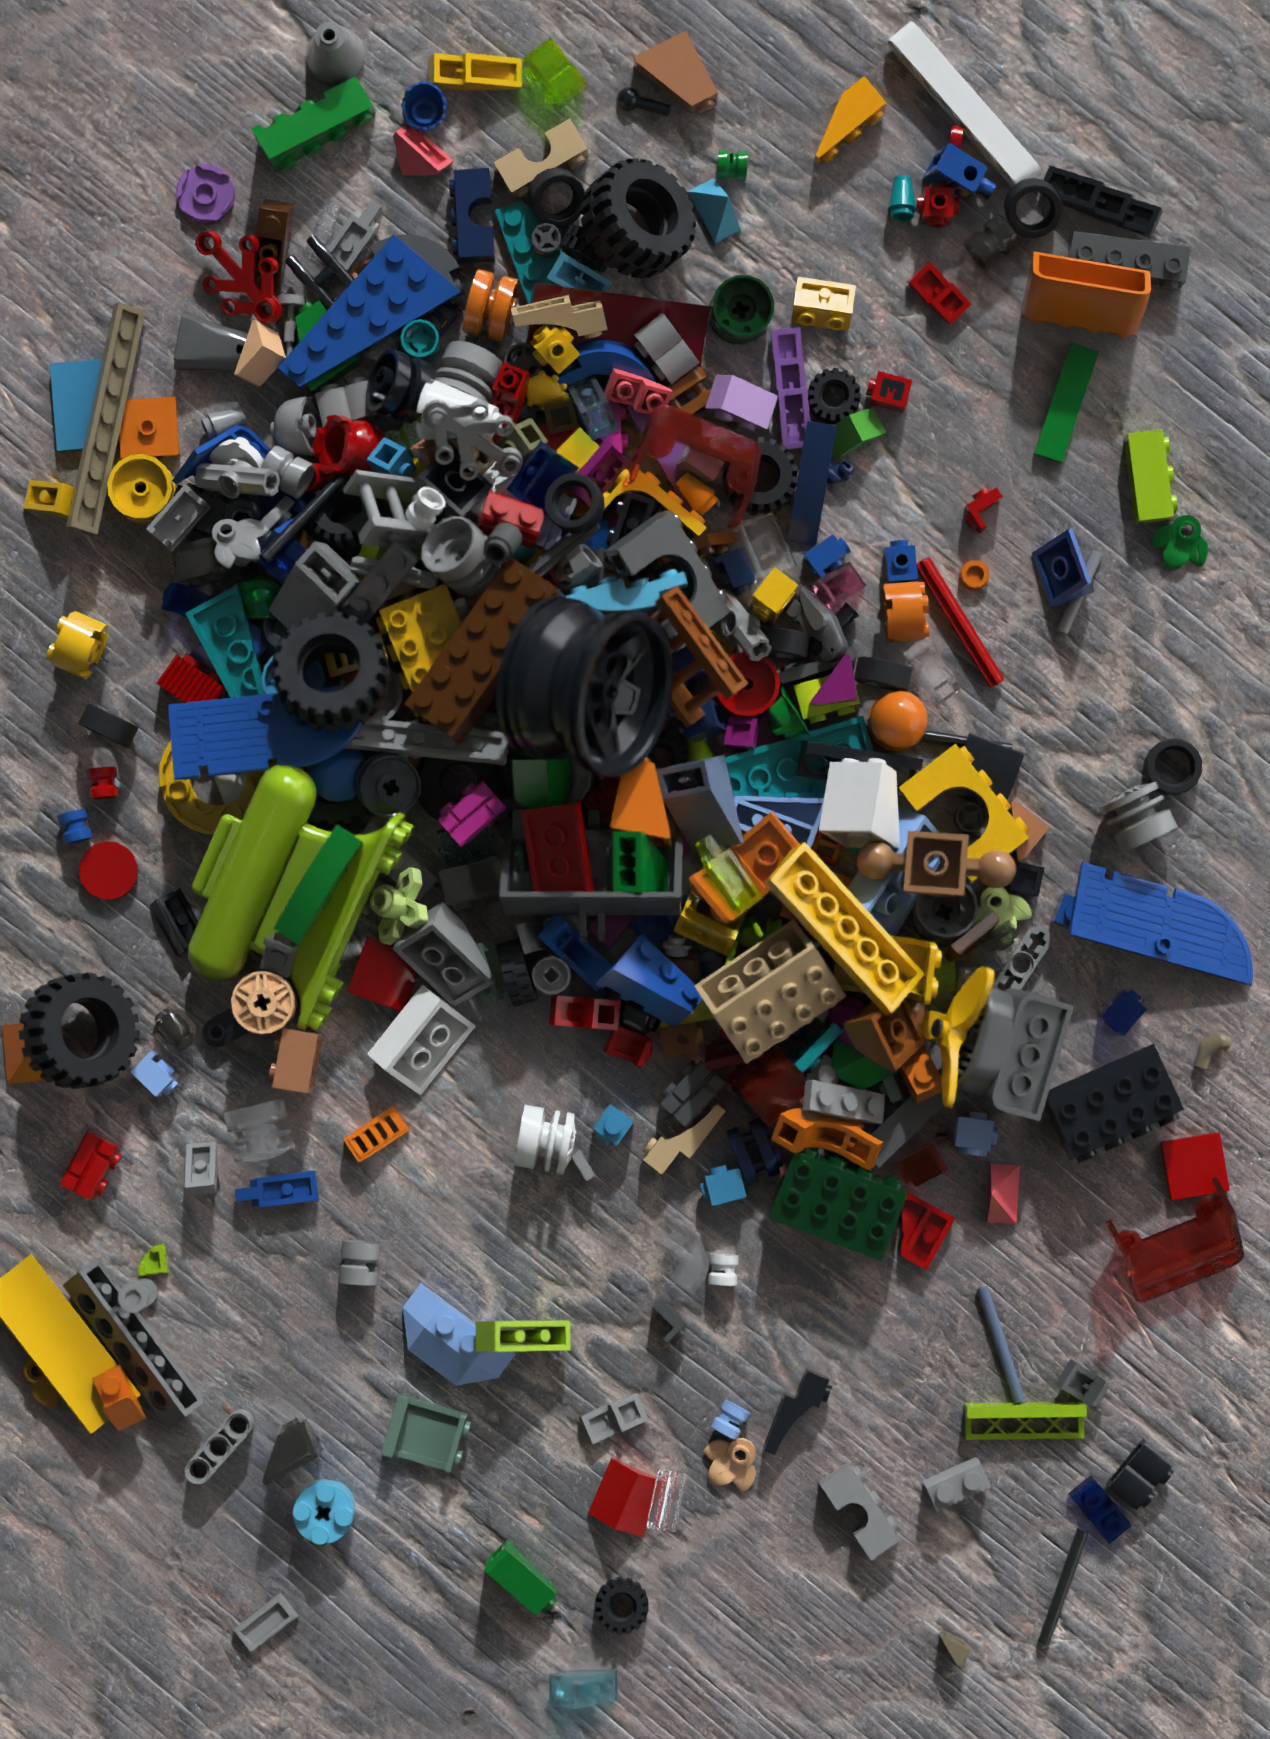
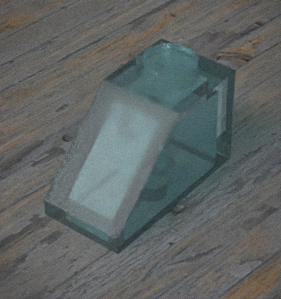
M594 375L567 385L577 412L592 441L605 437L619 429L609 401Z
M568 1670L549 1674L550 1705L578 1709L617 1701V1670Z

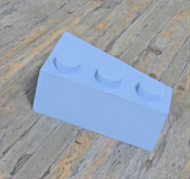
M734 796L742 833L746 834L773 811L799 844L805 842L810 848L812 847L820 825L824 798Z

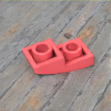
M613 368L603 395L606 400L633 406L636 412L663 418L673 391L644 377Z

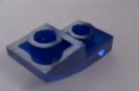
M1092 1475L1068 1493L1109 1544L1132 1526Z

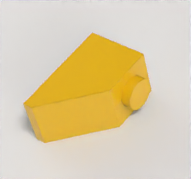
M30 480L23 509L68 519L74 487L64 483Z

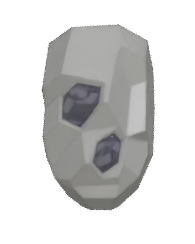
M579 544L559 563L556 571L558 586L562 591H570L586 584L603 567L600 559L586 544Z

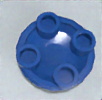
M343 748L327 760L310 765L308 773L317 788V794L326 800L335 802L352 800L356 796L353 787L354 774L359 764L365 759L361 752L357 749Z

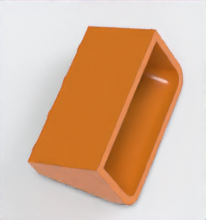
M1033 252L1022 302V313L1026 316L1027 320L1034 323L1045 321L1056 323L1063 328L1075 326L1085 328L1093 333L1105 331L1127 338L1138 332L1151 293L1150 271Z

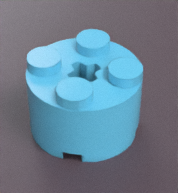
M325 1479L314 1481L305 1487L295 1502L293 1508L295 1526L304 1538L315 1544L321 1545L335 1542L346 1534L354 1520L356 1510L355 1499L351 1491L341 1482ZM320 1505L322 1508L329 1507L331 1509L328 1514L329 1517L326 1515L321 1516L318 1513L321 1509Z

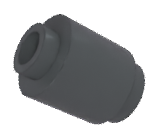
M511 523L498 524L484 543L485 557L494 564L509 561L522 542L520 530Z

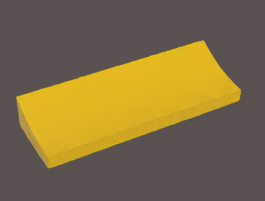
M805 842L790 850L777 869L764 882L885 1015L892 1013L925 975Z
M30 1254L0 1278V1320L88 1434L91 1435L109 1421L102 1410L105 1405L92 1378L117 1366V1363L34 1256ZM128 1379L136 1397L138 1398L141 1394Z

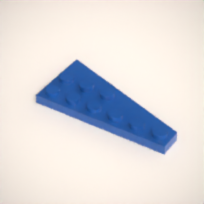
M393 235L278 366V370L302 389L331 372L338 365L358 356L360 352L375 346L402 330L409 322L427 313H431L439 308L438 306L461 295V291L397 236Z

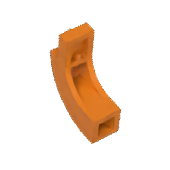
M803 1107L781 1113L771 1140L795 1154L804 1150V1148L812 1147L834 1151L866 1170L874 1168L883 1145L882 1141L863 1131L864 1124L858 1121L803 1111Z

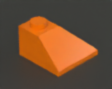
M61 1022V1034H62V1038H63V1028H62V1022ZM21 1023L2 1025L7 1084L44 1081L40 1077L42 1071L34 1072L29 1066V1063L32 1061L30 1056L24 1057L22 1052L25 1042L24 1039L19 1040V1031L24 1029V1024Z

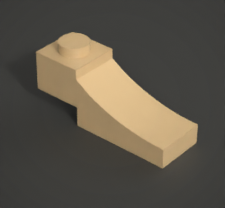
M569 295L511 308L515 327L531 324L559 325L577 331L578 336L584 335L585 338L597 337L602 334L601 331L607 330L600 300L572 306Z
M715 1104L701 1120L684 1132L668 1139L660 1136L656 1140L652 1137L642 1150L646 1154L643 1161L662 1175L679 1152H682L690 1159L726 1111L718 1104Z

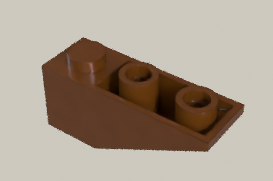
M265 199L258 211L256 238L259 241V249L254 252L255 285L261 291L262 274L258 270L259 261L263 258H274L279 266L277 273L273 275L274 296L277 298L280 295L291 235L294 204ZM266 262L265 268L268 272L271 270V264Z

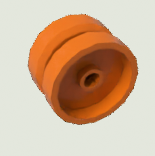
M478 269L467 300L462 331L466 334L478 336L483 331L486 320H488L486 330L488 339L503 343L513 320L511 308L516 307L519 279L503 276L499 280L494 292L495 277L493 272Z

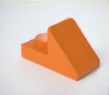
M121 1364L92 1378L105 1405L102 1410L118 1432L146 1419Z

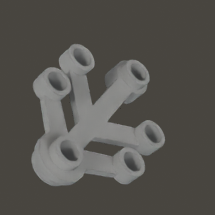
M480 399L475 400L471 404L449 406L442 400H432L425 405L422 411L424 423L434 429L437 445L435 458L438 463L446 465L453 460V449L448 445L446 429L457 435L461 458L459 466L460 476L465 480H473L478 474L477 464L473 461L471 445L496 460L500 470L506 474H514L521 469L522 455L519 450L513 447L502 450L481 436V434L495 432L503 437L509 436L513 432L512 419L508 416H500L495 420L482 421L489 415V406L486 401ZM477 407H483L485 409V411L482 413H477L474 410ZM435 413H440L443 415V417L439 419L433 418L432 416ZM472 416L475 420L481 422L462 424L456 418ZM502 423L509 424V427L506 429H501L499 425ZM442 451H446L449 453V455L447 457H442L439 455V453ZM508 461H514L516 463L513 466L505 465ZM471 467L474 470L467 473L464 471V468Z

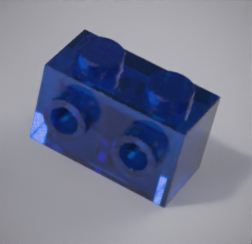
M540 441L506 490L520 501L545 510L544 499L550 485L565 474L576 473L579 467L549 445Z

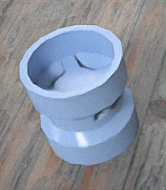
M725 1399L721 1405L722 1412L719 1417L714 1418L711 1427L737 1440L741 1433L740 1426L742 1423L747 1422L751 1413Z

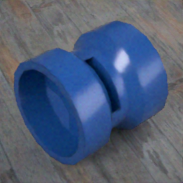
M86 809L74 810L57 816L59 825L63 827V830H66L62 835L64 845L75 844L93 838L91 829L84 826L88 819Z

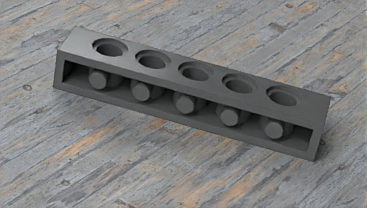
M99 1258L62 1285L168 1429L205 1402L139 1312L130 1313L121 1308L118 1302V1294L121 1287Z

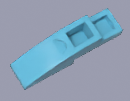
M673 569L659 574L660 579L649 582L648 578L631 583L632 588L626 589L623 578L617 580L616 576H611L598 581L599 586L588 589L587 585L571 589V595L565 597L584 601L598 609L602 614H610L620 610L638 613L657 609L658 606L654 601L674 587L678 586L679 589L688 586L684 571L677 573V570Z

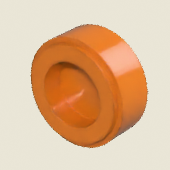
M979 560L968 561L963 565L959 573L961 584L969 590L983 588L990 576L986 564Z

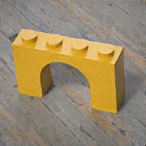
M954 744L899 787V790L917 813L941 794L951 789H967L981 797L987 806L989 821L983 835L968 847L967 858L980 859L985 853L992 850H1001L1010 854L1029 840V837L1026 835L1030 831L1020 817L1014 819L1008 812L1011 805L1001 793L996 796L989 786L993 782L983 769L977 772L971 763L975 759L965 746L959 749ZM967 876L972 883L979 878Z

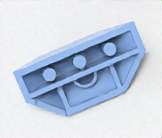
M420 1283L403 1306L408 1350L456 1386L498 1378L516 1354L513 1351L476 1352L475 1323L422 1283Z

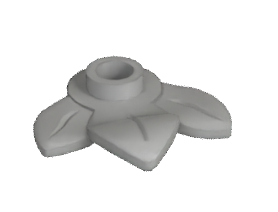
M250 518L238 522L233 519L218 521L212 529L213 540L216 543L214 553L217 561L229 569L237 558L260 560L259 554L261 550L258 539L264 537L269 532L268 528L262 522ZM224 530H232L230 534H222Z

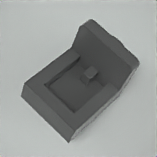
M1070 1359L1055 1385L1095 1409L1104 1398L1110 1384Z

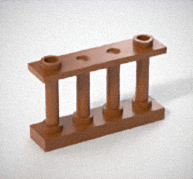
M676 586L654 601L660 610L651 617L660 624L668 620L677 632V635L669 640L672 653L685 644L695 657L693 661L676 673L674 672L673 691L670 706L675 711L676 716L688 728L705 715L700 708L719 693L727 700L746 686L748 682L684 594ZM703 668L713 683L695 697H692L683 682Z

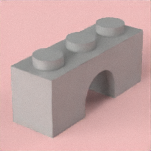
M847 1462L819 1481L837 1511L850 1503H856L865 1508V1521L852 1532L870 1560H873L901 1541L897 1534L901 1529L892 1515L887 1518L880 1509L884 1506V1503L875 1490L869 1493L863 1483L867 1481V1478L857 1465L852 1468L850 1463Z

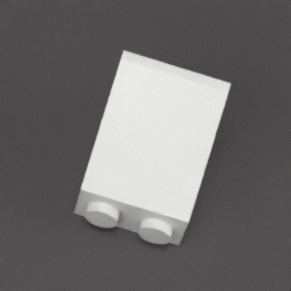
M844 758L842 762H830L819 831L846 848H862L869 842L880 841L887 844L891 849H899L900 835L896 771L886 765V761L877 758H870L868 762H859L851 758Z

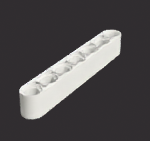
M910 21L887 40L894 54L956 125L963 126V133L1011 187L1021 180L1037 178L1042 174V170L1034 158L915 23Z

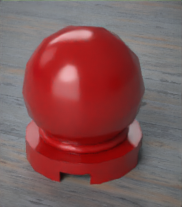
M340 415L326 417L328 422H326L324 428L318 427L313 442V456L319 458L321 465L318 469L325 474L340 475L344 473L352 477L356 470L373 472L366 459L383 437L386 438L382 429L366 420L351 421V419Z

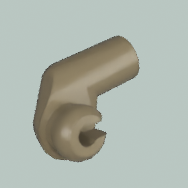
M1216 1032L1202 1039L1199 1043L1194 1066L1208 1070L1212 1054L1221 1050L1227 1051L1232 1044L1231 1038L1223 1032Z

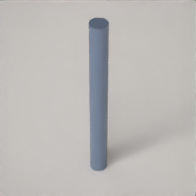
M988 1286L978 1288L977 1293L1014 1403L1024 1401L1025 1396Z

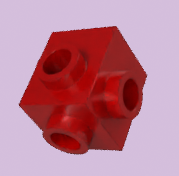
M932 183L930 187L924 188L922 196H917V214H921V224H928L929 227L934 228L951 225L953 216L959 214V197H954V188H948L945 183ZM934 201L945 202V204L937 206Z

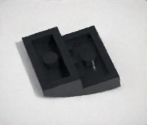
M969 733L964 746L975 759L971 763L977 772L983 769L993 782L989 787L997 796L1001 793L1008 800L1024 753ZM958 788L947 791L948 793L986 806L981 797L970 790Z

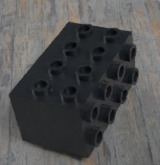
M1151 1044L1049 1089L1045 1103V1109L1069 1161L1076 1158L1078 1163L1098 1155L1096 1149L1104 1146L1105 1151L1122 1145L1125 1143L1123 1139L1125 1136L1131 1134L1132 1138L1135 1139L1152 1131L1150 1126L1158 1122L1159 1126L1162 1127L1180 1118L1178 1113L1184 1110L1155 1044Z

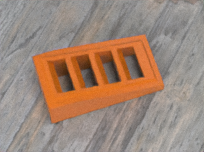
M393 1105L343 1138L358 1163H361L410 1129ZM388 1116L391 1117L399 1129L395 1133L385 1120ZM377 1123L381 1124L389 1136L385 1140L375 1126ZM368 1129L379 1143L376 1146H373L365 1133ZM358 1136L368 1149L365 1153L355 1140Z

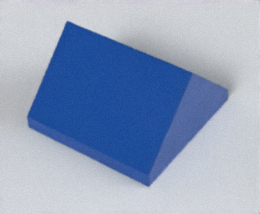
M1067 529L1032 552L1051 607L1094 592L1073 529Z

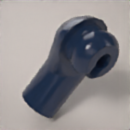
M842 461V464L830 466L827 483L835 484L848 481L853 476L854 465L850 461Z

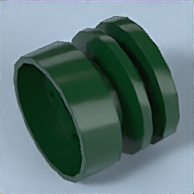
M750 275L733 276L725 280L713 295L709 305L711 306L708 319L713 332L721 340L733 345L747 344L756 340L770 323L774 313V298L769 288L760 279ZM736 306H739L740 311H746L742 319H740L738 314L733 315Z

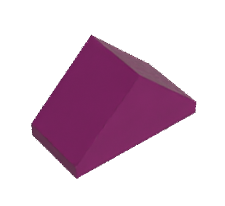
M847 653L844 655L809 704L815 707L855 701L857 699L851 656Z

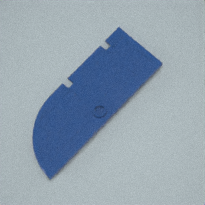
M347 686L320 688L313 690H316L318 692L331 693L342 690ZM278 693L168 705L174 780L200 778V767H208L209 777L266 771L269 769V760L277 759V765H291L295 767L314 765L327 760L346 747L358 733L362 723L360 721L354 723L355 729L346 731L345 727H340L337 733H328L327 728L322 727L320 732L311 730L309 723L302 726L296 722L294 715L287 713L279 699Z
M1081 862L1069 936L1252 986L1253 965L1247 941L1237 923L1219 905L1200 895L1176 888L1173 892V898L1168 897V886L1116 871L1112 872L1111 880L1105 879L1106 868Z

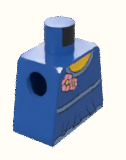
M950 143L935 153L923 176V179L930 183H945L948 188H954V195L963 199H967L976 193L988 200L996 187L995 183L983 177L987 170L986 165Z

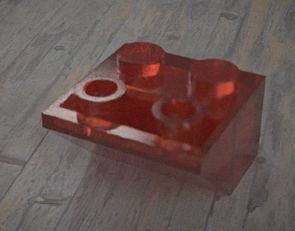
M776 1045L765 1051V1058L738 1066L726 1079L768 1127L779 1119L781 1113L788 1111L804 1097L805 1081H808Z

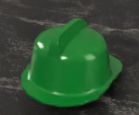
M265 574L254 575L246 581L240 582L239 588L247 619H277L269 611V608L283 584H278L271 576Z
M782 685V696L768 709L770 716L769 729L774 735H782L787 740L804 734L810 736L792 697Z

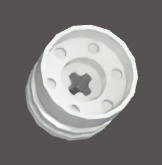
M525 1105L514 1166L533 1169L537 1158L543 1157L544 1171L549 1172L551 1159L559 1160L556 1173L564 1175V1170L572 1157L575 1141V1114L567 1112L565 1125L558 1124L560 1111H555L551 1123L545 1122L544 1108Z

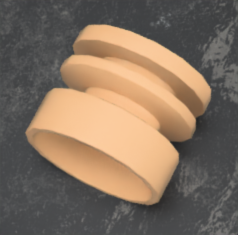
M270 971L253 972L242 978L234 988L231 998L232 1013L237 1022L248 1031L258 1034L278 1032L287 1027L296 1015L298 1008L297 992L292 982L286 977ZM261 994H263L264 998H270L271 1003L267 1005L266 1011H264L263 1007H257L256 1002L260 1001Z

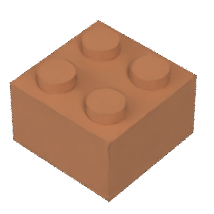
M283 1028L282 1033H277L274 1043V1051H278L277 1062L271 1063L269 1080L273 1081L272 1088L307 1094L314 1092L324 1034L293 1028Z

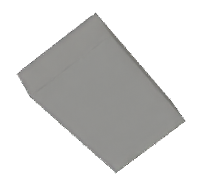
M280 1592L232 1631L248 1652L252 1654L299 1615Z

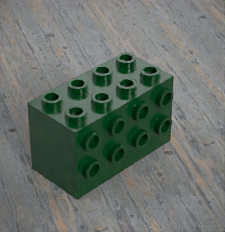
M816 1147L804 1148V1150L796 1154L791 1151L769 1208V1218L882 1261L907 1197L906 1187L902 1184V1180L889 1174H885L884 1178L873 1173V1168L866 1170L859 1165L857 1167L849 1165L845 1157L831 1152L829 1156L819 1153V1148Z

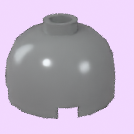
M296 397L284 402L279 406L274 416V422H271L270 430L273 439H277L281 448L295 456H310L313 454V442L317 431L316 421H321L319 409L312 397Z

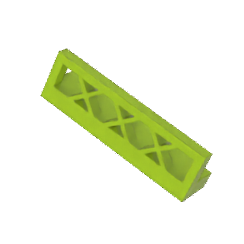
M1084 1402L964 1403L965 1440L1085 1439L1084 1417H1087V1405ZM1063 1417H1077V1432H1065L1057 1423ZM971 1418H986L992 1423L983 1433H971ZM1003 1418H1017L1021 1422L1014 1432H1004L997 1425ZM1033 1418H1047L1051 1422L1043 1432H1035L1027 1425ZM1055 1426L1060 1432L1049 1431ZM995 1427L1000 1431L998 1433H990ZM1024 1427H1026L1030 1432H1020V1431H1021Z

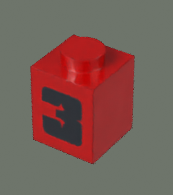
M878 371L876 379L870 378L866 395L871 396L869 405L903 413L913 379Z

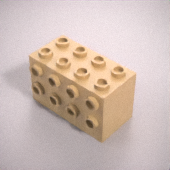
M794 919L694 986L746 1064L760 1057L766 1050L785 1040L790 1034L809 1024L815 1017L834 1007L846 997L822 957Z

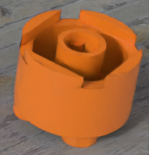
M924 582L883 584L882 613L885 625H887V627H884L886 643L929 639V626L925 613L929 612L928 596L925 595Z

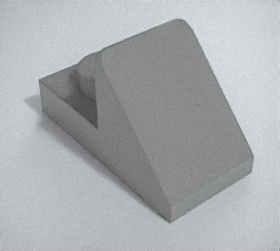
M216 1141L186 1144V1196L216 1193V1188L220 1187Z

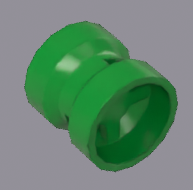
M719 149L717 179L726 180L728 177H735L738 181H746L748 151L730 153L728 150Z

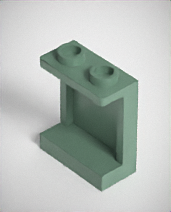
M399 1394L381 1455L391 1458L397 1456L444 1470V1473L450 1474L452 1467H459L463 1451L457 1449L460 1439L466 1440L471 1425V1422L466 1421L468 1413Z

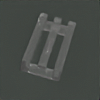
M658 1469L646 1528L661 1531L668 1530L670 1532L676 1531L687 1473Z

